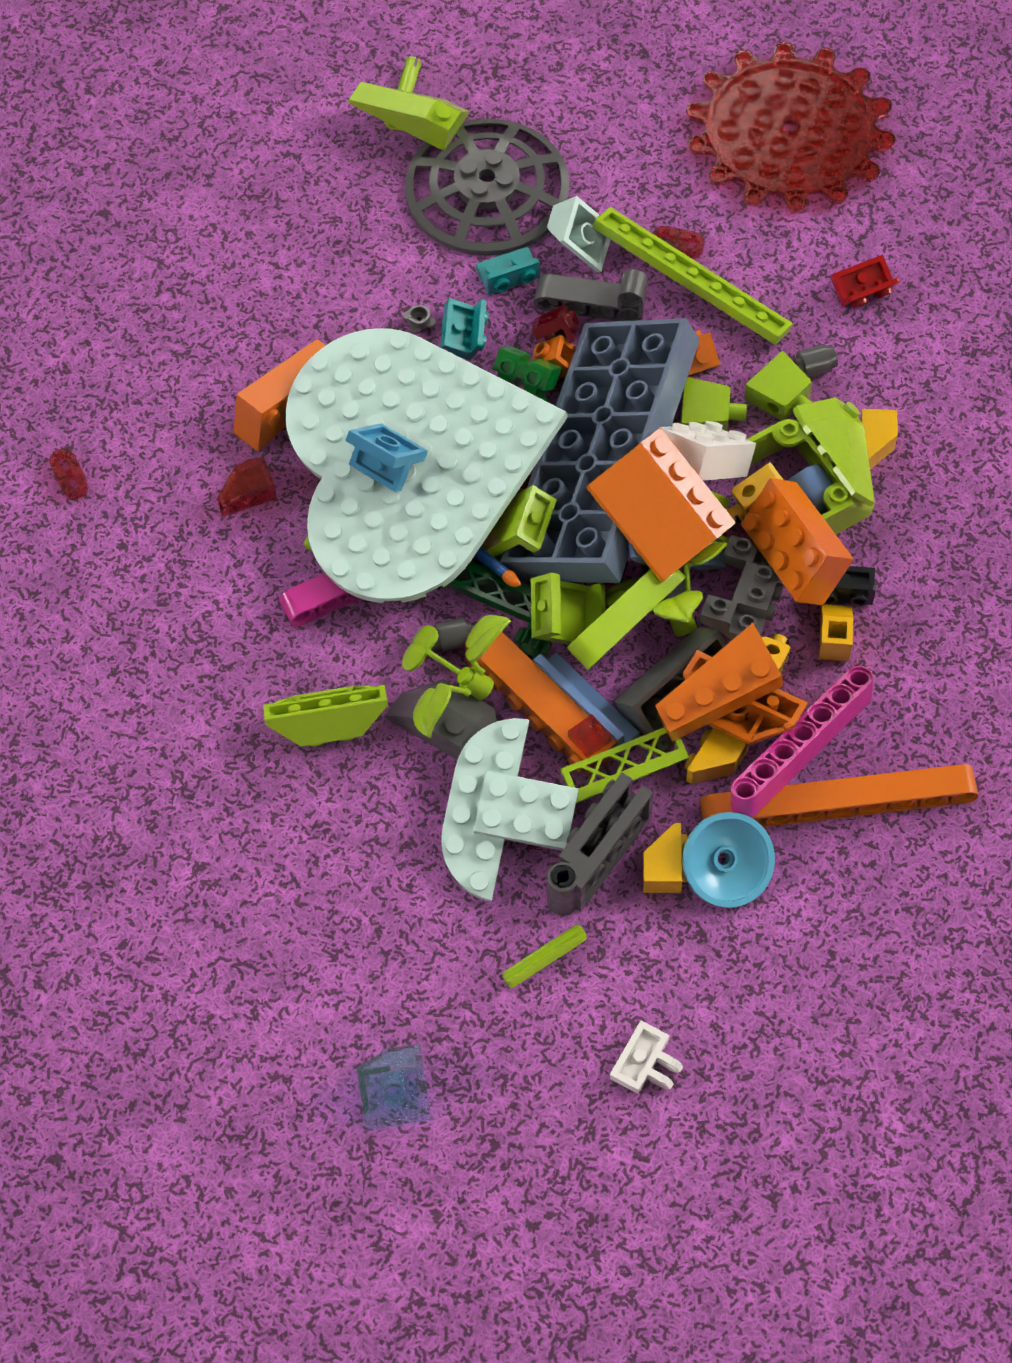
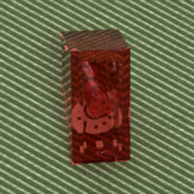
M264 457L248 459L241 464L235 465L217 497L221 517L277 499L275 485Z

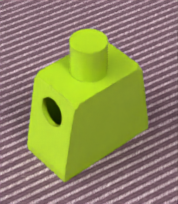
M781 351L746 383L744 399L776 418L785 420L793 413L792 409L795 406L812 403L808 399L811 393L812 382L791 358Z
M687 377L684 386L681 424L689 425V422L705 424L706 421H713L723 425L722 430L727 431L728 420L746 421L747 404L730 403L731 388L727 385Z

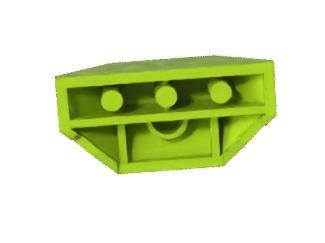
M361 685L294 695L278 700L274 704L263 705L267 727L301 747L308 745L315 747L326 742L350 741L356 737H362L388 706L385 685H377L375 687Z

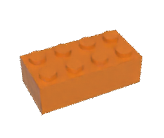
M770 478L741 522L744 530L796 602L824 605L854 560L797 482Z

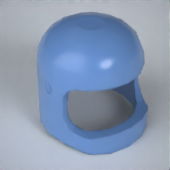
M821 464L809 466L788 480L798 483L821 515L829 511L824 505L823 495L826 488L833 483Z

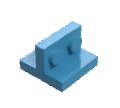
M382 423L349 430L345 440L355 446L349 465L394 492L402 491L411 465L423 462L428 453V450Z

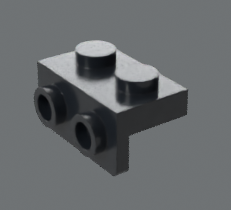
M849 566L825 603L841 602L851 603L855 606L873 605L876 592L875 568Z

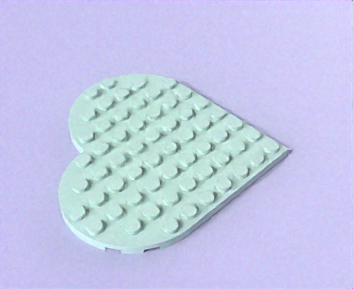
M385 328L366 329L344 335L327 344L316 352L300 370L290 389L286 405V426L291 444L302 463L315 476L321 479L309 506L307 530L311 549L322 570L342 590L357 598L377 603L399 600L402 603L426 597V593L435 590L441 585L445 587L466 568L567 419L566 411L416 335L401 330ZM382 423L428 450V453L423 462L411 465L402 491L394 492L349 465L355 446L345 441L349 430Z

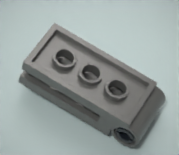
M621 773L616 781L611 779L602 793L604 797L598 805L593 803L589 807L584 817L586 821L580 828L575 827L571 831L566 841L568 844L559 855V862L552 865L547 872V904L550 910L558 915L570 914L575 909L581 912L652 817L653 791L642 786L637 794L632 793V778L624 773Z

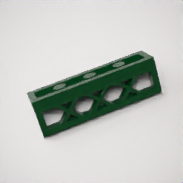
M470 561L466 568L445 586L531 623V586L522 582L518 587L509 586L503 581V578L488 567Z

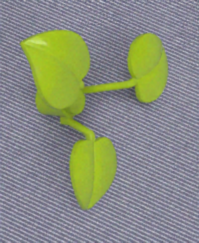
M713 541L684 564L683 570L686 576L684 579L685 592L676 597L663 600L653 608L655 615L663 617L664 620L669 619L675 636L687 635L697 628L693 612L703 600V594L700 591H691L690 568L693 565H701L713 559L728 545L726 541ZM640 578L628 579L610 588L605 593V606H611Z
M487 615L475 624L466 639V646L469 649L465 653L473 667H464L462 670L431 651L439 637L436 628L426 625L417 631L413 637L412 644L408 646L403 655L402 667L412 672L422 665L428 655L458 675L457 682L460 686L456 687L439 683L435 689L429 688L423 693L413 712L414 724L423 735L431 738L434 726L450 700L451 691L462 693L467 697L471 694L478 700L485 699L491 693L494 681L484 674L485 669L480 667L476 661L482 657L499 634L511 622L510 619L497 615Z

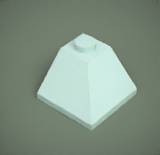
M577 196L553 205L547 229L560 243L594 271L601 272L610 239L592 228L595 219L600 215Z

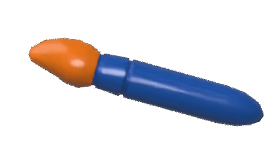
M479 548L474 555L478 560L503 578L507 585L512 587L521 585L513 571L509 570L484 548Z

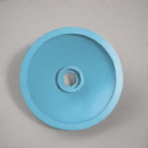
M735 812L717 813L702 820L688 836L683 850V871L691 889L704 901L715 906L727 908L742 906L756 899L768 886L775 866L774 847L766 830L753 818ZM721 853H724L726 856L723 864L718 862V856Z

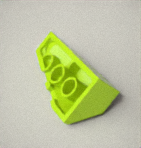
M360 82L348 99L349 104L441 150L446 149L469 115L468 110L446 99Z
M836 397L795 406L792 411L802 429L808 436L813 434L820 443L817 447L818 451L835 465L833 467L834 473L851 496L871 507L875 501L865 429L858 417L860 415L859 410L851 402L845 404Z

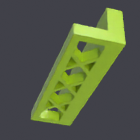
M664 727L561 768L560 772L566 786L574 788L575 785L569 772L580 768L592 773L588 784L578 789L576 804L602 794L611 779L616 781L621 773L626 774L632 778V781H635L688 759L689 756L682 739L679 738L674 741L677 749L665 753L656 749L655 746L659 736L667 734ZM653 739L651 746L644 744V742ZM634 746L648 750L646 759L641 764L627 760L629 751ZM625 750L623 757L615 755ZM652 753L660 755L650 760ZM607 757L620 762L616 774L611 776L598 771L602 759ZM597 762L594 769L587 766L589 764ZM624 764L631 766V768L622 771ZM596 775L604 778L593 783Z

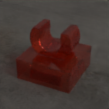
M593 714L568 731V737L586 758L607 745L612 739L611 734Z

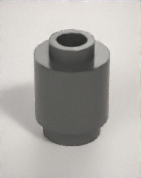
M821 344L797 351L796 358H793V362L809 378L831 372L832 368L838 366L837 354L832 345L826 346Z
M464 617L436 623L434 628L437 629L439 637L433 646L434 652L441 650L444 653L465 648L466 639L473 628L472 623H466Z

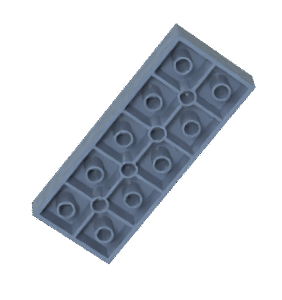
M687 318L584 324L556 403V407L566 411L568 417L534 466L527 488L534 485L557 499L541 548L533 553L519 544L505 551L501 559V563L513 571L520 582H531V578L548 573L560 574V581L620 583L629 556L628 540L594 499L586 486L657 431L659 427L672 426L700 340Z

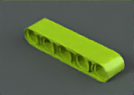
M650 569L586 628L567 649L589 670L648 615L659 602L665 599L686 576L678 569L661 583Z

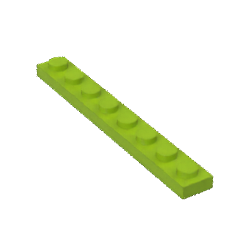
M609 207L595 219L592 228L774 345L790 332L793 325L792 322L612 207Z

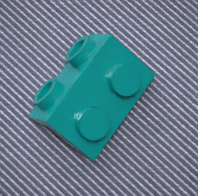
M448 298L444 303L440 348L468 360H472L478 351L481 352L484 349L487 338L484 335V327L489 313L486 311V300L480 299L473 306Z

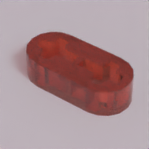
M660 226L652 233L660 239L668 237L666 243L691 259L700 257L704 251V238L697 232L670 226ZM690 242L695 243L693 248H688Z
M59 449L53 452L49 462L63 494L72 500L81 499L87 494L89 487L75 455L68 449ZM63 459L65 460V462H67L69 469L65 471L62 465L59 463V461ZM74 478L79 487L74 489L70 485L69 479Z

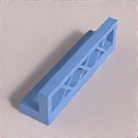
M557 652L548 659L541 654L534 658V663L616 742V746L639 738L640 732Z

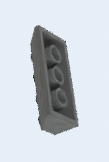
M698 626L613 701L621 715L640 732V736L664 728L655 705L684 681L683 672L697 650L713 657L727 645L720 631ZM667 733L659 736L655 748L664 752L674 742L671 741ZM652 739V740H649V741H647V742L651 745L653 739Z

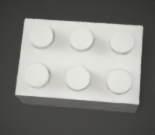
M706 421L705 424L689 422V425L672 423V426L659 427L702 481L747 477L756 443L747 440L746 434L733 430L727 432L722 430L723 425L713 421Z

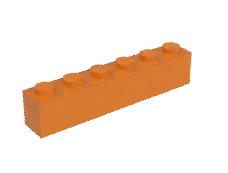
M503 632L499 634L482 657L476 661L480 667L485 669L484 674L494 681L493 690H500L506 696L509 706L515 711L520 710L526 716V719H529V725L533 730L537 732L541 730L547 736L549 745L556 752L562 751L568 757L570 765L616 747V742ZM465 643V652H466L469 648L466 646V643ZM465 657V660H466L467 664L469 665V667H473L472 664H471V663L469 662V660L467 659V657ZM607 757L602 759L599 769L612 758ZM594 762L587 766L594 769L597 762ZM580 768L575 770L578 773L582 771L588 777L592 775V773Z

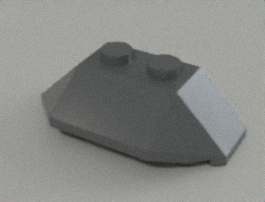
M441 679L402 692L385 714V718L458 760L462 749L472 736L489 724L497 722L493 707L472 695L467 697L462 693L451 691L450 700L436 722L431 738H428L416 728L413 721V712L418 700L427 689H435L439 683L455 685Z

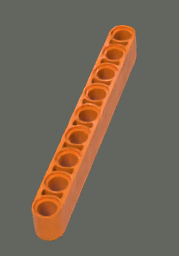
M961 764L786 785L752 818L762 827L931 808L932 806L965 804L977 800L979 794L973 767ZM731 792L703 796L699 800L702 820L717 813L732 812L730 809Z

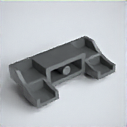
M731 535L722 563L742 570V575L732 601L708 594L700 614L699 623L720 631L730 640H733L750 624L754 623L761 636L766 621H773L777 604L773 602L774 600L780 601L784 584L780 583L781 580L762 553L758 551L757 546L752 540Z

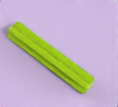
M579 924L574 925L502 973L503 980L510 988L516 987L586 941L587 935Z

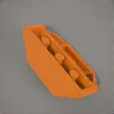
M697 650L683 672L684 681L712 657ZM776 689L707 725L752 745L794 729L808 702L783 690Z

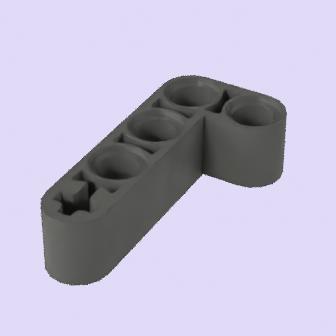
M636 269L624 271L621 284L544 274L538 280L534 305L539 310L552 311L566 304L568 310H574L578 316L602 318L612 321L642 320L647 297L648 278L644 272Z

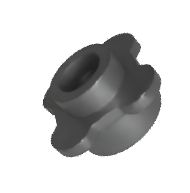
M414 305L403 314V319L408 322L409 331L413 334H418L420 330L426 328L432 329L436 324L435 319L430 316L429 307L425 305Z

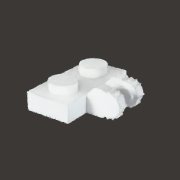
M640 1021L611 1071L609 1079L639 1094L647 1079L663 1089H671L674 1084L671 1079L653 1069L656 1062L672 1072H681L683 1068L681 1062L662 1052L669 1041L670 1035Z

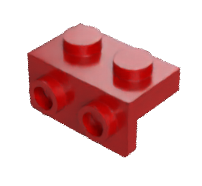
M883 254L830 276L842 307L852 304L853 308H857L868 303L867 297L877 294L878 299L893 293V287L900 283L898 277L892 278Z

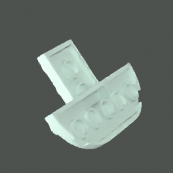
M505 719L482 728L470 738L462 749L453 776L441 835L443 857L450 873L464 890L479 899L492 902L505 840L563 851L568 844L566 841L571 830L579 788L518 777L529 719Z

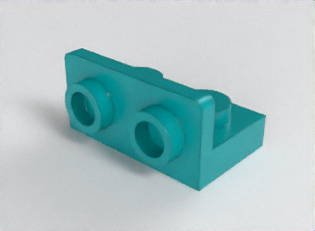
M527 246L476 263V270L488 295L496 292H506L509 288L520 284L534 282L540 277V262L538 258H533Z

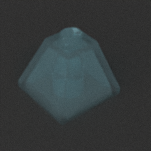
M420 1044L388 1048L357 1067L366 1130L431 1120Z

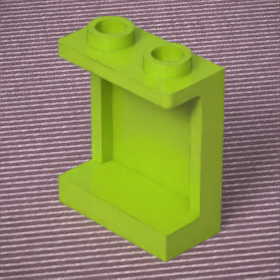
M534 485L520 491L514 496L481 547L500 562L505 551L519 544L533 553L540 550L557 499Z
M548 573L531 578L532 638L570 645L606 611L605 585L598 583L585 586L560 581V574Z

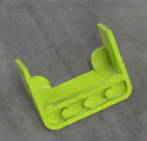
M785 419L747 438V440L756 443L750 465L784 447L796 446L810 466L821 464L833 483L824 491L823 502L829 511L822 514V517L835 534L866 519L872 514L874 504L870 507L851 496L834 473L833 467L835 465L818 451L817 447L820 443L813 434L808 436L798 421Z

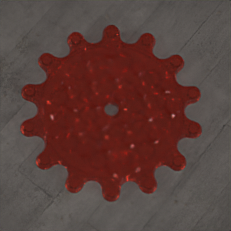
M783 41L775 45L774 55L768 60L757 59L748 50H739L734 55V61L738 68L734 74L726 76L716 71H709L704 74L702 82L705 88L713 94L711 100L707 102L694 101L687 105L686 114L689 119L699 122L706 127L703 133L692 136L689 139L688 148L694 155H711L717 159V163L708 172L712 184L721 186L729 181H739L746 185L743 197L749 206H758L766 196L779 195L786 200V205L790 212L800 213L806 207L807 197L812 194H822L833 204L839 205L848 197V189L844 183L845 180L859 178L866 182H872L879 176L880 168L871 161L868 154L877 150L887 151L895 144L896 139L892 132L882 130L875 125L876 119L886 116L891 111L892 102L886 97L871 98L863 93L862 88L871 78V74L866 68L858 67L850 72L836 70L834 67L836 54L830 48H821L812 58L802 59L795 54L794 46L791 43ZM793 124L797 128L786 132L783 126Z

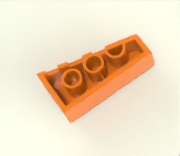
M318 339L314 340L240 391L236 396L233 433L259 452L286 427V405L293 382L307 361L326 345Z
M752 623L656 704L655 707L671 741L674 742L782 687V674L754 623Z

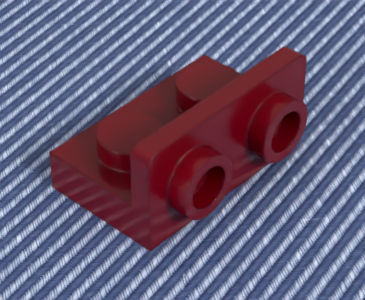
M565 304L535 318L532 332L536 341L543 337L547 341L560 334L559 330L563 329L569 343H572L576 340L577 331H579L577 326L580 323L574 310L569 311Z

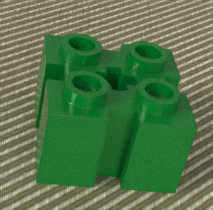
M513 346L500 347L492 370L498 372L497 377L519 387L518 381L521 379L520 384L524 385L523 390L549 403L550 399L544 397L545 392L555 388L562 367L543 359L530 362L531 354Z

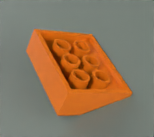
M661 428L586 486L587 490L661 583L736 523Z

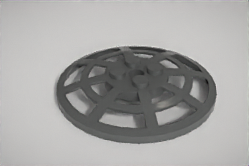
M478 119L463 122L455 134L458 140L449 144L436 158L422 157L432 146L425 142L411 160L405 181L406 201L411 216L419 228L430 238L445 247L462 253L487 256L506 254L537 242L549 232L547 225L550 214L542 223L525 234H521L516 220L529 213L538 201L553 208V205L569 199L570 181L568 169L562 155L545 136L532 128L516 122L502 119ZM483 126L507 128L503 134L486 132L469 135L465 130ZM518 131L530 135L548 148L552 154L537 156L527 144L514 137ZM485 139L499 140L494 150H479L474 141ZM512 144L521 149L528 158L514 161L505 152L509 145ZM462 145L468 153L459 162L445 160L452 151ZM558 163L561 174V190L558 199L543 191L545 175L542 165ZM416 167L431 168L429 177L431 194L417 202L413 189ZM535 168V187L520 181L519 170ZM439 169L454 172V183L439 189ZM484 176H491L494 178L490 182L480 180ZM517 192L529 196V199L522 206L511 212L508 202L516 196ZM457 193L460 199L467 204L464 213L452 207L445 199ZM437 204L445 214L460 222L455 236L449 235L434 226L422 212ZM478 208H497L501 216L487 218L476 217L475 214ZM505 225L511 238L498 242H472L466 240L470 226L495 227Z

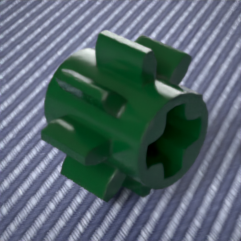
M529 623L527 629L519 627L513 639L515 640L514 643L518 644V647L532 660L539 654L546 657L552 646L551 641L532 638L531 623Z

